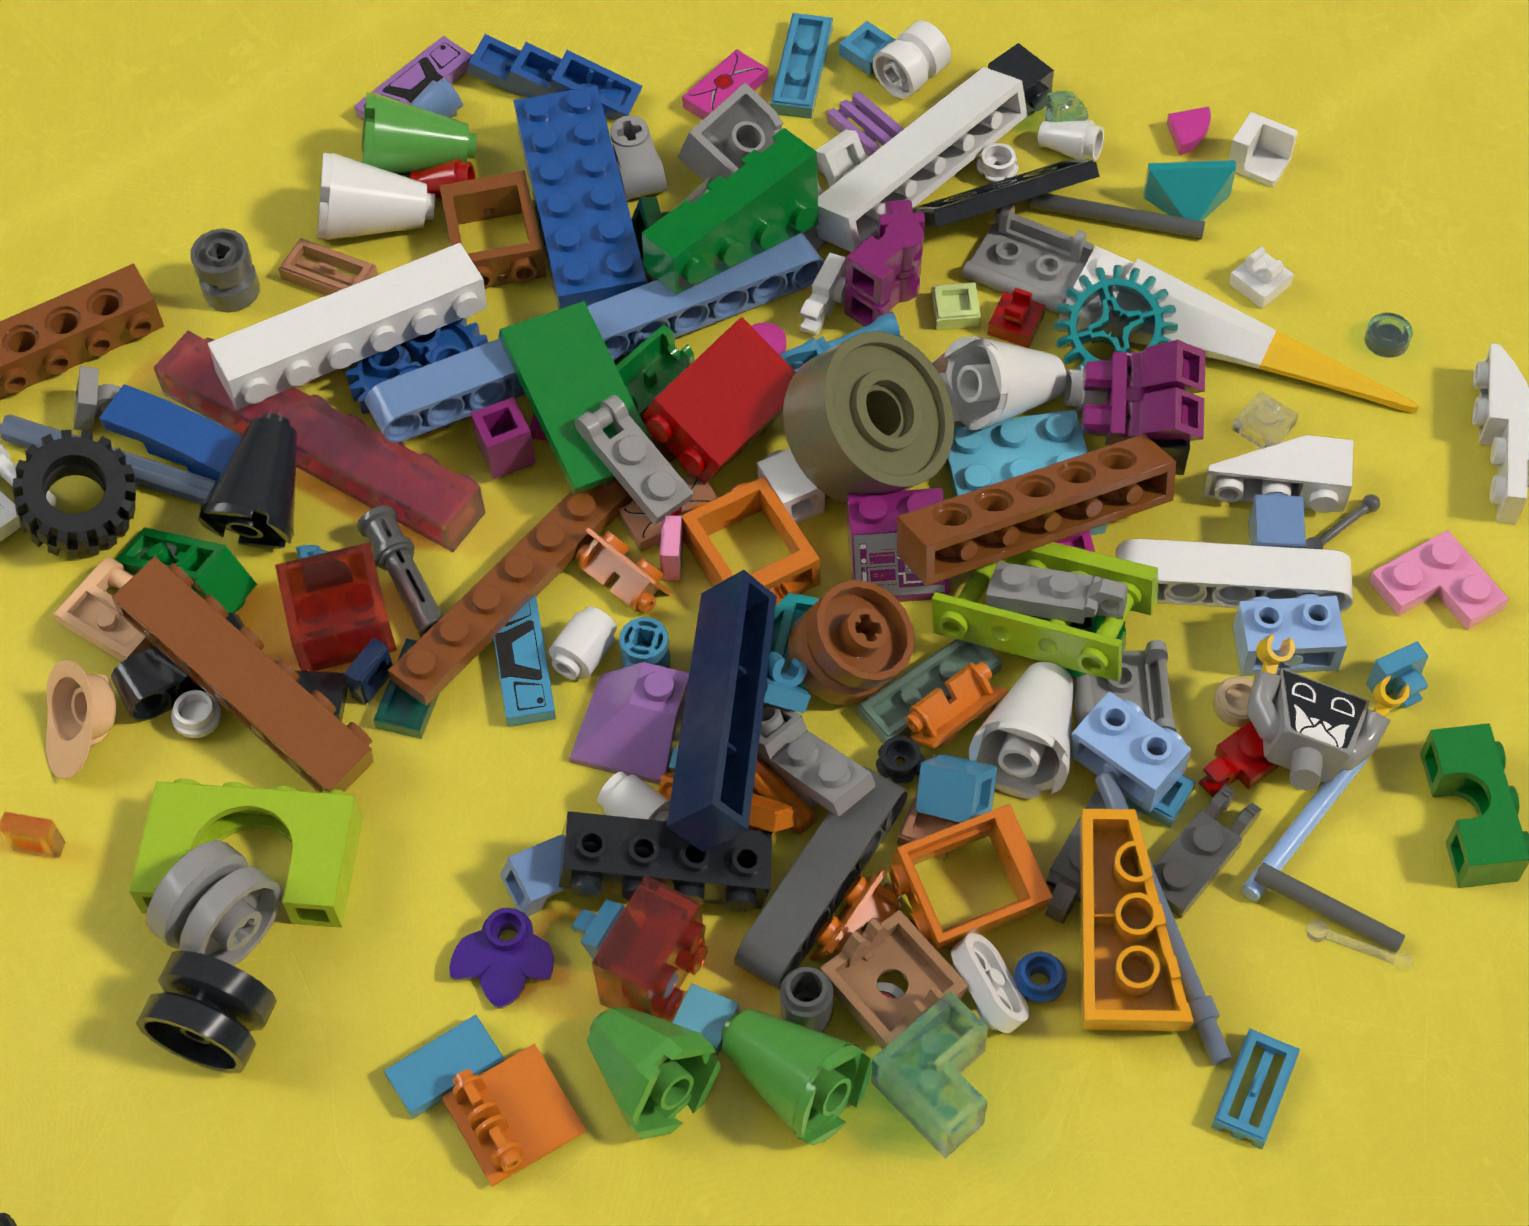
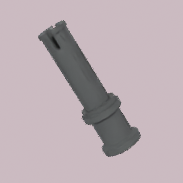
M386 505L373 508L362 515L358 520L357 528L360 534L367 537L374 549L373 559L376 565L388 571L400 594L401 600L404 602L419 631V636L422 637L443 615L413 560L414 544L410 538L404 537L397 524L399 517L395 508Z

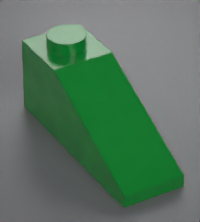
M146 527L138 533L115 559L123 564L126 571L133 575H136L155 556L167 567L174 563L193 581L194 584L190 588L203 599L208 594L211 595L228 613H235L240 610L246 602V597L258 585L226 545Z

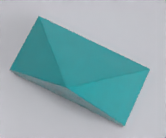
M1235 160L1148 163L1143 192L1144 199L1168 215L1203 221L1230 196L1236 171Z

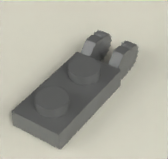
M1224 785L1209 802L1204 812L1200 810L1153 866L1171 911L1180 918H1183L1237 852L1242 838L1261 813L1262 809L1251 803L1241 811L1230 830L1216 820L1222 812L1226 811L1233 801L1235 790L1228 785Z

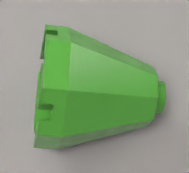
M627 1006L611 1008L601 1012L590 1026L587 1044L627 1126L642 1140L673 1133L683 1124L674 1118L682 1109L688 1105L694 1114L705 1103L719 1074L721 1065L719 1060L712 1055V1053H716L713 1045L699 1032Z

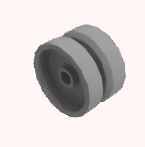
M213 840L203 843L185 854L167 872L149 903L146 924L150 931L169 947L177 948L179 951L185 950L202 953L235 966L245 959L261 942L272 926L280 909L282 891L275 880L261 869L249 866L246 858L227 842Z

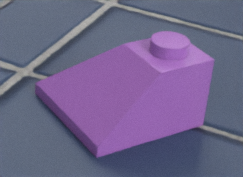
M641 662L600 675L570 754V762L615 774L618 772H623L627 776L634 774L642 781L660 785L661 775L669 773L673 749L679 745L689 673Z

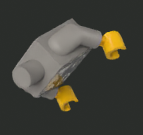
M1271 634L1259 641L1256 647V654L1263 663L1261 671L1256 670L1247 704V714L1257 734L1263 739L1264 757L1271 763L1290 769L1289 779L1294 787L1302 790H1312L1317 788L1321 781L1325 783L1332 782L1340 770H1353L1374 753L1391 721L1386 718L1390 709L1398 707L1407 700L1410 688L1408 684L1400 690L1397 699H1391L1385 692L1386 684L1391 676L1384 678L1373 690V699L1376 705L1372 711L1368 709L1369 700L1284 668H1280L1277 673L1279 663L1287 661L1293 656L1295 643L1291 638L1283 640L1279 648V656H1277L1272 650L1271 644L1274 634Z

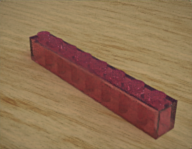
M187 331L153 367L164 395L240 436H243L252 419L263 417L265 413H274L287 418L290 421V426L297 431V468L372 509L384 505L392 506L398 514V523L451 552L457 549L486 513L481 488L473 478L463 473L459 475L442 467L431 455L426 453L420 455L405 447L402 442H389L385 439L384 435L369 428L358 416L341 413L332 408L325 399L313 394L310 396L293 387L268 397L262 402L236 410L215 371L208 343L214 341L212 338L207 337L203 339Z

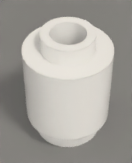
M589 606L583 612L575 613L549 649L554 669L568 679L588 678L615 641L614 633L617 630L615 622L605 612L595 607Z
M623 772L614 774L605 783L597 799L598 804L604 808V815L667 821L670 801L634 774L629 776Z

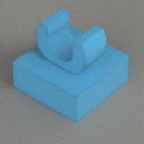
M1418 641L1375 660L1366 685L1373 693L1375 686L1380 681L1391 676L1386 684L1385 692L1387 695L1394 692L1397 699L1400 690L1408 684L1410 688L1409 697L1401 704L1403 708H1408L1422 701L1423 698L1419 692L1428 687L1421 673L1429 656Z
M772 651L769 654L764 703L804 713L811 695L799 684L807 674V665L800 659L793 658L788 671L781 673L785 659L777 652Z
M608 899L605 900L597 914L581 910L571 926L574 931L584 934L580 942L599 969L613 974L617 973L641 934L640 929L624 905Z

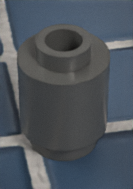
M800 967L787 974L780 986L781 1018L818 1032L826 1029L833 1016V986L827 975L812 967Z

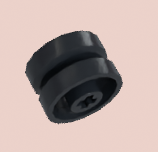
M185 950L172 952L158 979L165 993L150 995L136 1025L155 1044L191 1063L215 1071L241 1073L256 1046V1042L249 1031H258L265 1027L277 1003L273 992L250 974L220 959Z

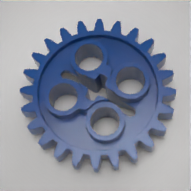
M462 318L435 329L429 334L418 336L398 344L387 351L379 352L354 362L348 366L349 370L345 371L352 399L354 402H359L362 414L370 413L365 404V397L375 385L488 343L487 336L480 335L479 325L476 322L467 325L466 318ZM447 424L444 427L449 428L450 424Z

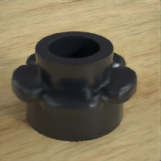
M895 736L888 739L879 748V759L876 760V768L880 775L891 778L893 782L906 784L913 781L916 774H920L921 762H924L925 758L914 740L905 736ZM897 759H903L905 763L903 765H898L895 761Z

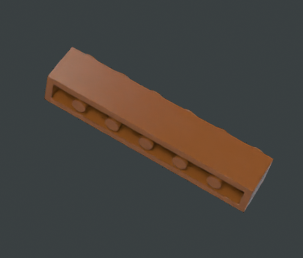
M155 556L112 596L118 613L319 793L323 790L331 793L334 789L345 792L374 762L372 748L369 746L372 740L368 734L354 722H350L346 726L333 714L336 708L327 697L316 689L311 694L297 682L300 676L285 660L278 658L274 662L261 651L264 648L262 641L247 627L243 626L240 630L234 627L226 619L229 616L228 612L214 597L208 594L203 599L190 588L194 584L193 581L176 564L172 563L167 567Z

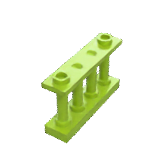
M1052 542L974 569L958 598L937 592L932 597L933 629L936 634L1042 662L1054 663L1064 668L1118 682L1122 675V640L1116 639L1130 610L1152 615L1158 601V568ZM997 562L1092 575L1127 584V606L1123 619L1105 616L1096 633L1069 627L1071 624L1069 621L1058 619L1046 621L977 602L992 578Z

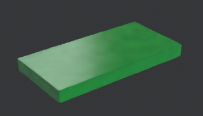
M585 301L499 330L498 337L572 494L575 495L617 480L581 437L576 429L575 419L585 412L594 413L601 408L600 403L611 395H616L625 404L631 418L651 442L652 440ZM611 424L603 429V432L609 439L618 434Z

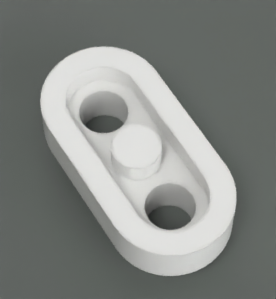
M969 933L953 946L951 951L952 967L969 985L968 990L977 1004V1013L982 1022L990 1029L999 1030L1003 1033H1011L1029 1018L1028 1004L1018 990L1011 973L993 944L980 934Z

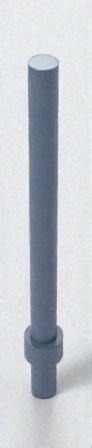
M1106 772L1095 778L1107 809H1129L1114 772ZM1150 861L1153 880L1159 902L1162 904L1171 946L1179 966L1183 990L1194 1021L1191 1028H1197L1211 1065L1224 1063L1232 1057L1216 1021L1220 1018L1219 1011L1213 997L1206 996Z

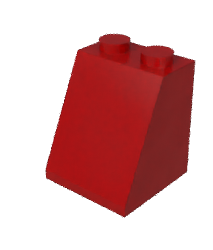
M741 317L652 401L641 416V419L647 426L651 436L657 441L662 442L679 459L681 466L687 473L695 476L705 485L767 430L783 413L785 394L796 372Z

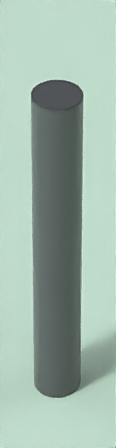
M1262 862L1254 877V881L1394 953H1397L1404 941L1405 935L1264 862Z

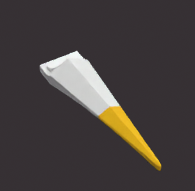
M1095 246L1080 276H1087L1093 285L1098 282L1095 274L1096 268L1102 267L1105 271L1106 279H1113L1114 265H1121V279L1129 280L1130 272L1134 267L1140 269L1137 281L1140 285H1143L1149 276L1155 277L1156 283L1150 290V293L1153 295L1161 289H1166L1169 293L1168 297L1159 306L1174 305L1176 308L1174 315L1163 320L1164 322L1177 323L1178 330L1173 334H1163V337L1172 341L1178 339L1206 351L1205 357L1299 379L1409 414L1416 413L1419 408L1416 402L1139 258L1134 263ZM1078 278L1073 288L1082 293L1084 290ZM1113 292L1118 305L1123 310H1140L1141 312L1149 310L1135 296L1123 292ZM1099 296L1091 300L1083 309L1078 320V328L1086 329L1088 325L1097 322L1102 317L1103 310ZM1067 298L1065 303L1073 306L1074 302ZM1108 306L1110 310L1109 326L1102 330L1107 335L1112 331V337H1117L1121 341L1123 327L1129 324L1124 319L1119 323L1120 317H1114L1112 308ZM1060 314L1059 319L1068 320L1069 317ZM1154 323L1145 325L1143 329L1134 332L1128 341L1149 345L1154 335Z

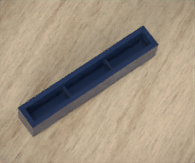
M744 569L701 593L666 827L701 852L748 831L777 596Z

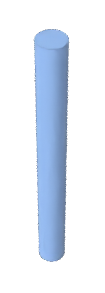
M1369 757L1353 770H1340L1332 782H1324L1262 862L1281 871L1364 766ZM1262 862L1241 887L1243 895L1251 901H1258L1268 888L1254 881V877Z

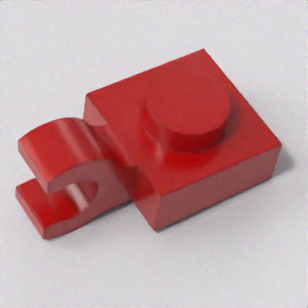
M1250 721L1217 745L1214 753L1217 758L1204 767L1203 772L1207 776L1202 778L1198 784L1211 797H1214L1224 785L1229 786L1237 779L1249 789L1280 766L1269 762L1264 757L1263 739L1259 737Z

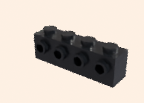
M567 812L562 831L558 887H564V889L570 890L574 895L594 897L601 893L622 895L624 899L632 902H646L652 898L673 900L675 904L683 907H697L708 903L724 905L726 909L734 912H748L755 908L761 909L770 891L772 832L748 830L701 852L666 827L667 821Z

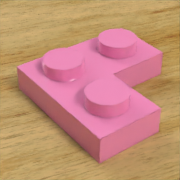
M1448 530L1372 571L1369 583L1397 616L1406 613L1437 595L1466 630L1505 609L1509 600Z

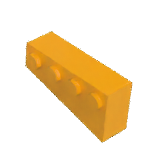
M1082 809L1080 820L1082 1030L1189 1032L1194 1021L1183 990L1179 966L1171 946L1162 904L1159 902L1154 884L1153 872L1136 810Z

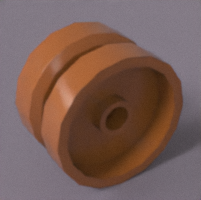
M855 579L836 584L794 623L788 638L790 662H792L793 658H798L807 665V674L801 683L810 693L822 700L846 706L867 700L879 688L895 677L908 665L915 647L914 629L906 609L892 593L875 583Z

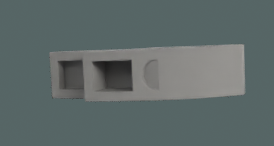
M764 703L757 755L811 808H814L819 803L837 817H840L876 787L871 772L809 732L801 715L793 710Z

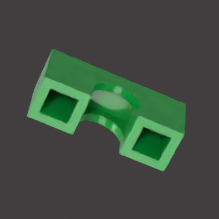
M1490 723L1430 730L1420 756L1432 797H1461L1471 803L1478 813V817L1456 820L1445 842L1458 888L1518 882L1529 864V833L1522 831L1518 818L1520 805L1517 790L1514 786H1509L1504 772L1506 756L1502 743L1495 741Z

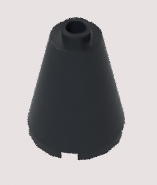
M265 413L263 417L251 420L200 508L198 521L203 527L221 537H224L225 530L239 534L238 543L252 547L281 549L285 548L286 541L289 544L291 543L292 536L294 535L297 431L290 426V421L287 418L274 413Z

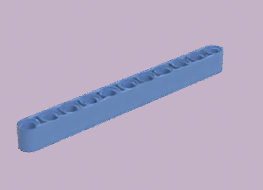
M800 233L677 295L660 281L656 280L587 307L613 361L628 356L663 324L673 331L676 338L808 288L815 281L824 261L806 236ZM496 339L383 381L369 390L365 397V404L385 439L389 442L397 443L471 416V412L512 397L516 399L526 394L500 339Z

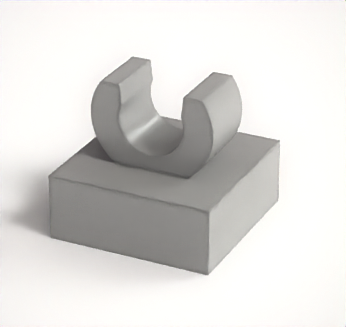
M80 366L75 392L74 430L92 431L95 415L100 417L121 389L120 386L114 384L98 386L99 368Z

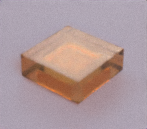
M4 811L0 821V831L13 851L60 858L66 842L53 820Z

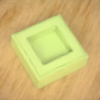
M975 282L931 286V300L936 330L980 327L981 314Z

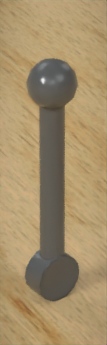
M1374 494L1366 495L1362 499V505L1319 538H1308L1305 548L1323 549L1326 543L1365 513L1377 511L1380 507L1378 496Z

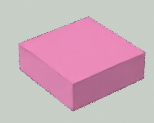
M665 516V519H662L660 566L661 572L665 574L662 578H664V581H680L683 551L682 516Z

